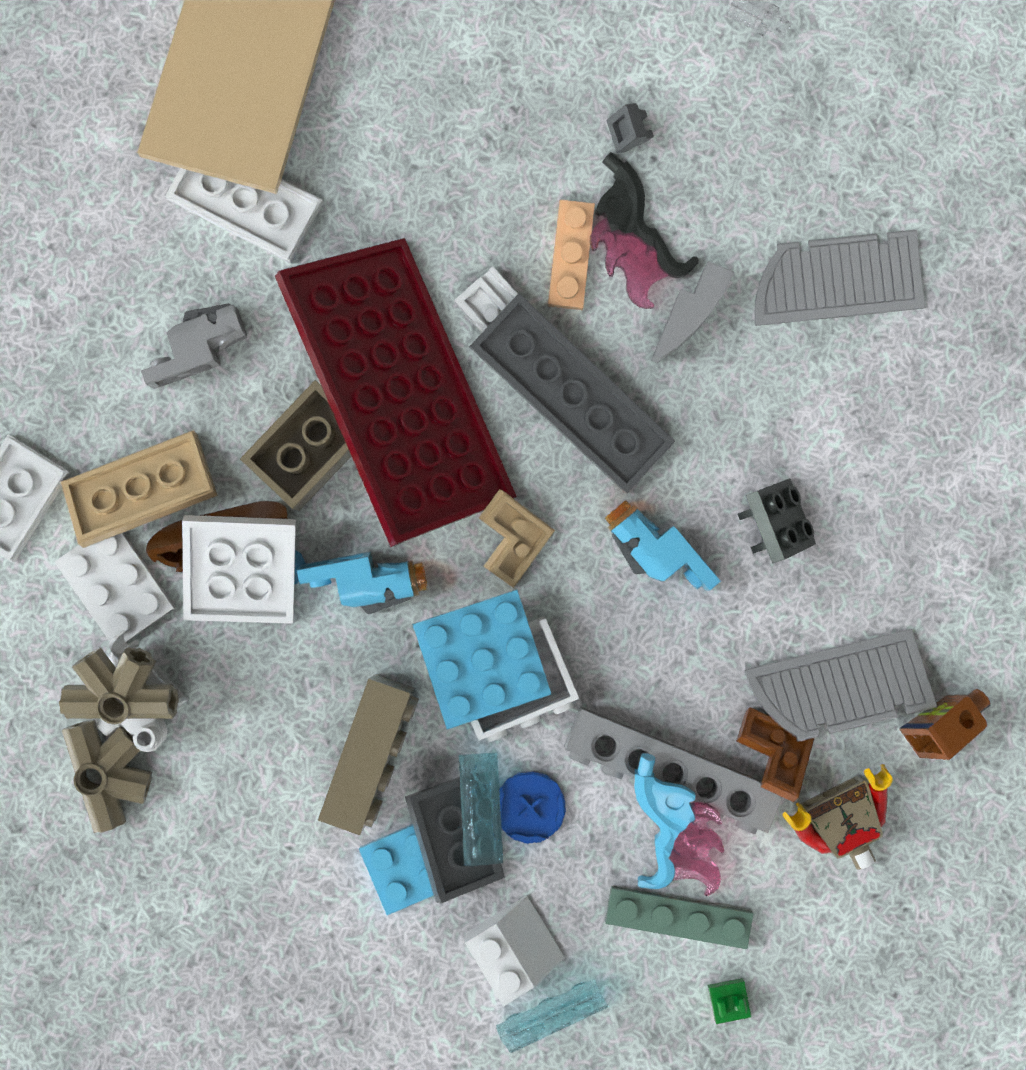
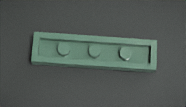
M611 886L605 924L748 950L754 914L749 910Z

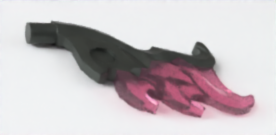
M610 152L602 163L614 173L613 178L615 181L613 186L600 198L596 207L595 214L598 217L604 216L605 219L594 227L590 235V246L592 251H596L598 243L604 242L607 251L605 268L609 277H613L616 267L620 268L626 278V292L631 302L639 308L653 309L655 304L647 298L651 285L668 276L672 278L684 277L696 267L699 259L693 256L686 263H680L671 256L657 229L648 227L644 222L645 193L638 174L628 161L624 163L614 153Z

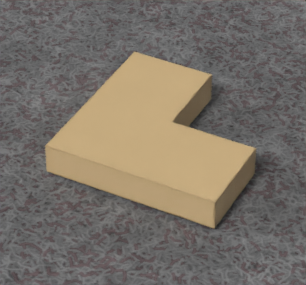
M499 489L479 519L504 538L483 567L514 588L555 530Z

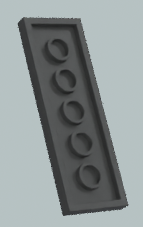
M520 293L514 297L469 346L472 351L624 493H628L675 442L668 433Z

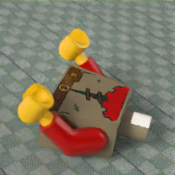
M884 764L880 765L881 771L876 775H873L870 768H866L864 774L869 784L865 779L857 775L802 803L797 802L798 811L795 815L789 816L784 812L782 816L794 829L800 841L821 854L831 853L837 859L849 854L856 869L867 868L876 862L869 844L883 837L881 827L886 823L888 787L892 784L893 778Z

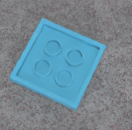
M513 590L412 624L447 730L551 695L518 590Z

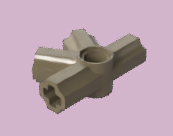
M100 647L87 654L72 666L85 685H66L62 688L59 701L60 713L64 714L66 719H102L108 724L114 725L120 724L126 719H173L177 714L179 702L178 689H175L173 684H146L156 663L151 653L141 648L127 647L115 667ZM116 698L119 699V700L123 703V705L120 704V703L116 700Z
M95 719L76 723L62 729L75 772L73 778L74 786L82 794L93 833H102L123 825L126 819L120 799L144 804L152 779L151 771L126 766L140 752L134 745V735H131L124 727L120 726L102 744ZM92 768L100 772L102 782H91L87 777V769Z

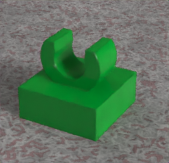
M743 978L707 985L716 1024L751 1018Z

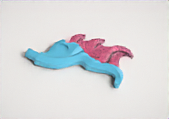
M643 753L640 758L639 767L635 769L634 789L636 799L641 809L659 826L660 831L655 835L658 871L651 877L640 875L638 877V886L640 888L660 889L675 880L696 879L706 885L704 895L707 897L713 894L721 883L719 868L712 861L709 850L715 847L718 851L724 853V845L719 835L707 824L708 821L713 820L718 825H721L720 813L716 808L707 803H690L696 797V793L680 784L663 782L654 777L653 768L656 758L651 754Z

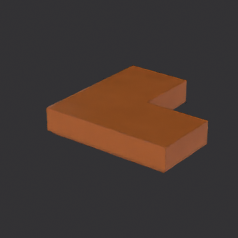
M749 707L743 717L736 742L769 756L760 787L794 802L800 795L814 738L797 742L794 735L783 729L769 715Z

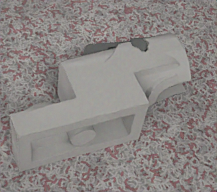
M228 303L186 311L183 322L166 332L175 359L171 360L170 357H163L150 362L151 367L141 370L146 385L156 389L221 366L215 349L218 348L219 351H223L238 341L247 338V332L237 307L234 304Z

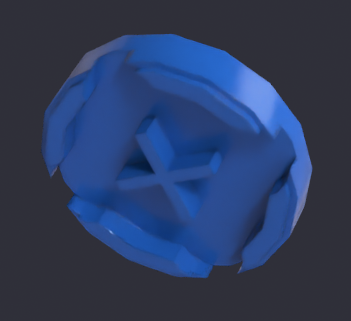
M537 771L518 772L507 778L499 788L494 804L496 819L502 830L513 840L526 844L539 843L548 839L549 836L553 835L560 828L566 813L564 794L558 783L547 774Z

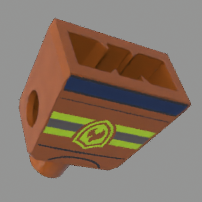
M974 689L968 695L944 696L936 702L937 708L923 711L899 728L919 758L950 760L987 727V721L981 713L991 703L986 694L979 689Z

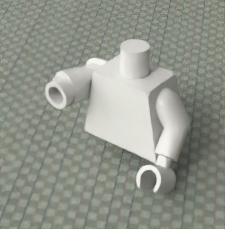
M124 630L112 638L109 643L111 652L108 658L115 667L127 647L137 648L139 646V642L136 639L130 644L125 642L124 634L126 631ZM155 663L146 684H173L174 688L178 689ZM178 689L179 702L177 708L189 700ZM116 698V700L123 705V703ZM102 719L96 722L98 729L107 737H110L120 726L124 727L131 735H134L133 742L136 748L144 752L156 750L166 739L168 732L164 719H126L122 723L115 725L108 724Z

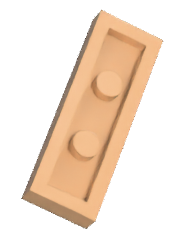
M559 201L548 307L583 310L595 203Z

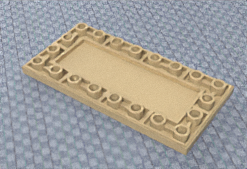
M184 0L137 151L139 156L277 194L335 0Z

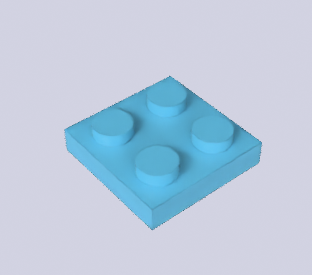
M413 824L360 846L359 851L386 915L434 896Z

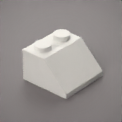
M528 895L466 932L465 944L503 1007L533 989L565 958Z

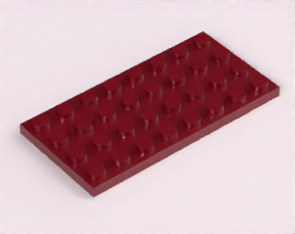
M405 238L277 272L275 279L390 547L483 512L499 489L513 499L517 497Z

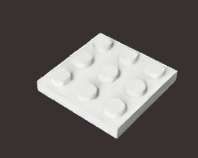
M184 515L182 520L183 620L293 623L296 519Z

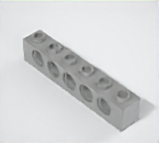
M581 706L564 744L565 750L570 751L569 758L584 765H589L590 760L604 765L602 771L618 779H622L624 774L635 778V769H638V767L631 766L628 758L632 751L642 749L656 758L653 768L654 777L663 782L680 784L696 793L695 800L692 802L703 806L702 812L721 821L724 815L737 820L736 827L752 834H756L757 829L766 833L769 832L782 800L781 796L761 788L762 781ZM604 735L611 736L614 739L613 749L605 754L597 752L595 750L596 740ZM676 763L680 766L679 776L672 781L663 779V768L667 764ZM703 777L713 779V788L707 794L696 792V784ZM736 791H744L746 793L744 805L739 808L731 807V795Z

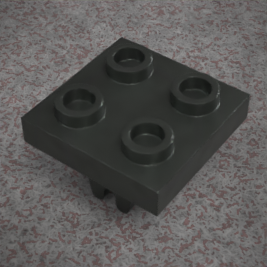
M790 478L746 495L751 509L737 515L739 520L754 516L763 542L750 547L753 554L767 549L773 564L816 545L813 526L805 517L801 507L800 493L793 486Z

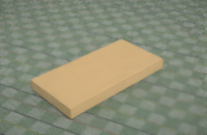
M194 430L61 482L77 542L82 548L218 496L200 440Z

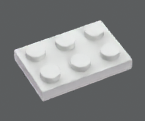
M124 532L85 548L78 545L55 561L57 567L109 641L124 630L126 631L124 640L128 643L176 609L172 600Z

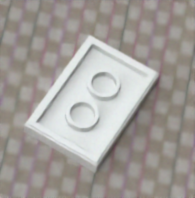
M7 435L0 446V556L10 562H16L62 488L61 482L67 480L71 472L11 435Z

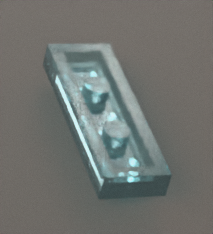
M497 753L459 755L464 866L503 863Z
M593 979L589 982L578 983L570 991L557 997L546 998L538 1006L528 1011L510 1015L504 1022L496 1025L500 1040L509 1052L513 1053L608 1008V1004L597 982Z

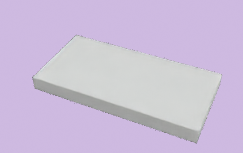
M182 168L178 171L165 196L167 200L290 264L324 203L321 198L284 179L281 180L278 193L274 194Z

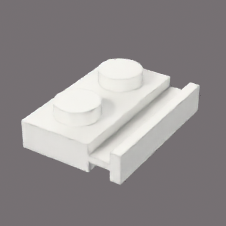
M492 266L485 275L477 279L454 302L482 333L514 299L517 292Z

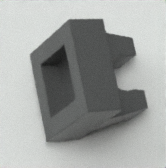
M637 103L625 104L606 120L617 153L630 151L632 148L644 144L654 137L652 130H645L643 120L648 116L646 110L638 108Z

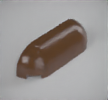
M258 501L200 515L288 519L286 507L275 501ZM182 520L159 530L151 537L146 546V552L153 562L156 563L158 560L167 566L176 568V572H183Z

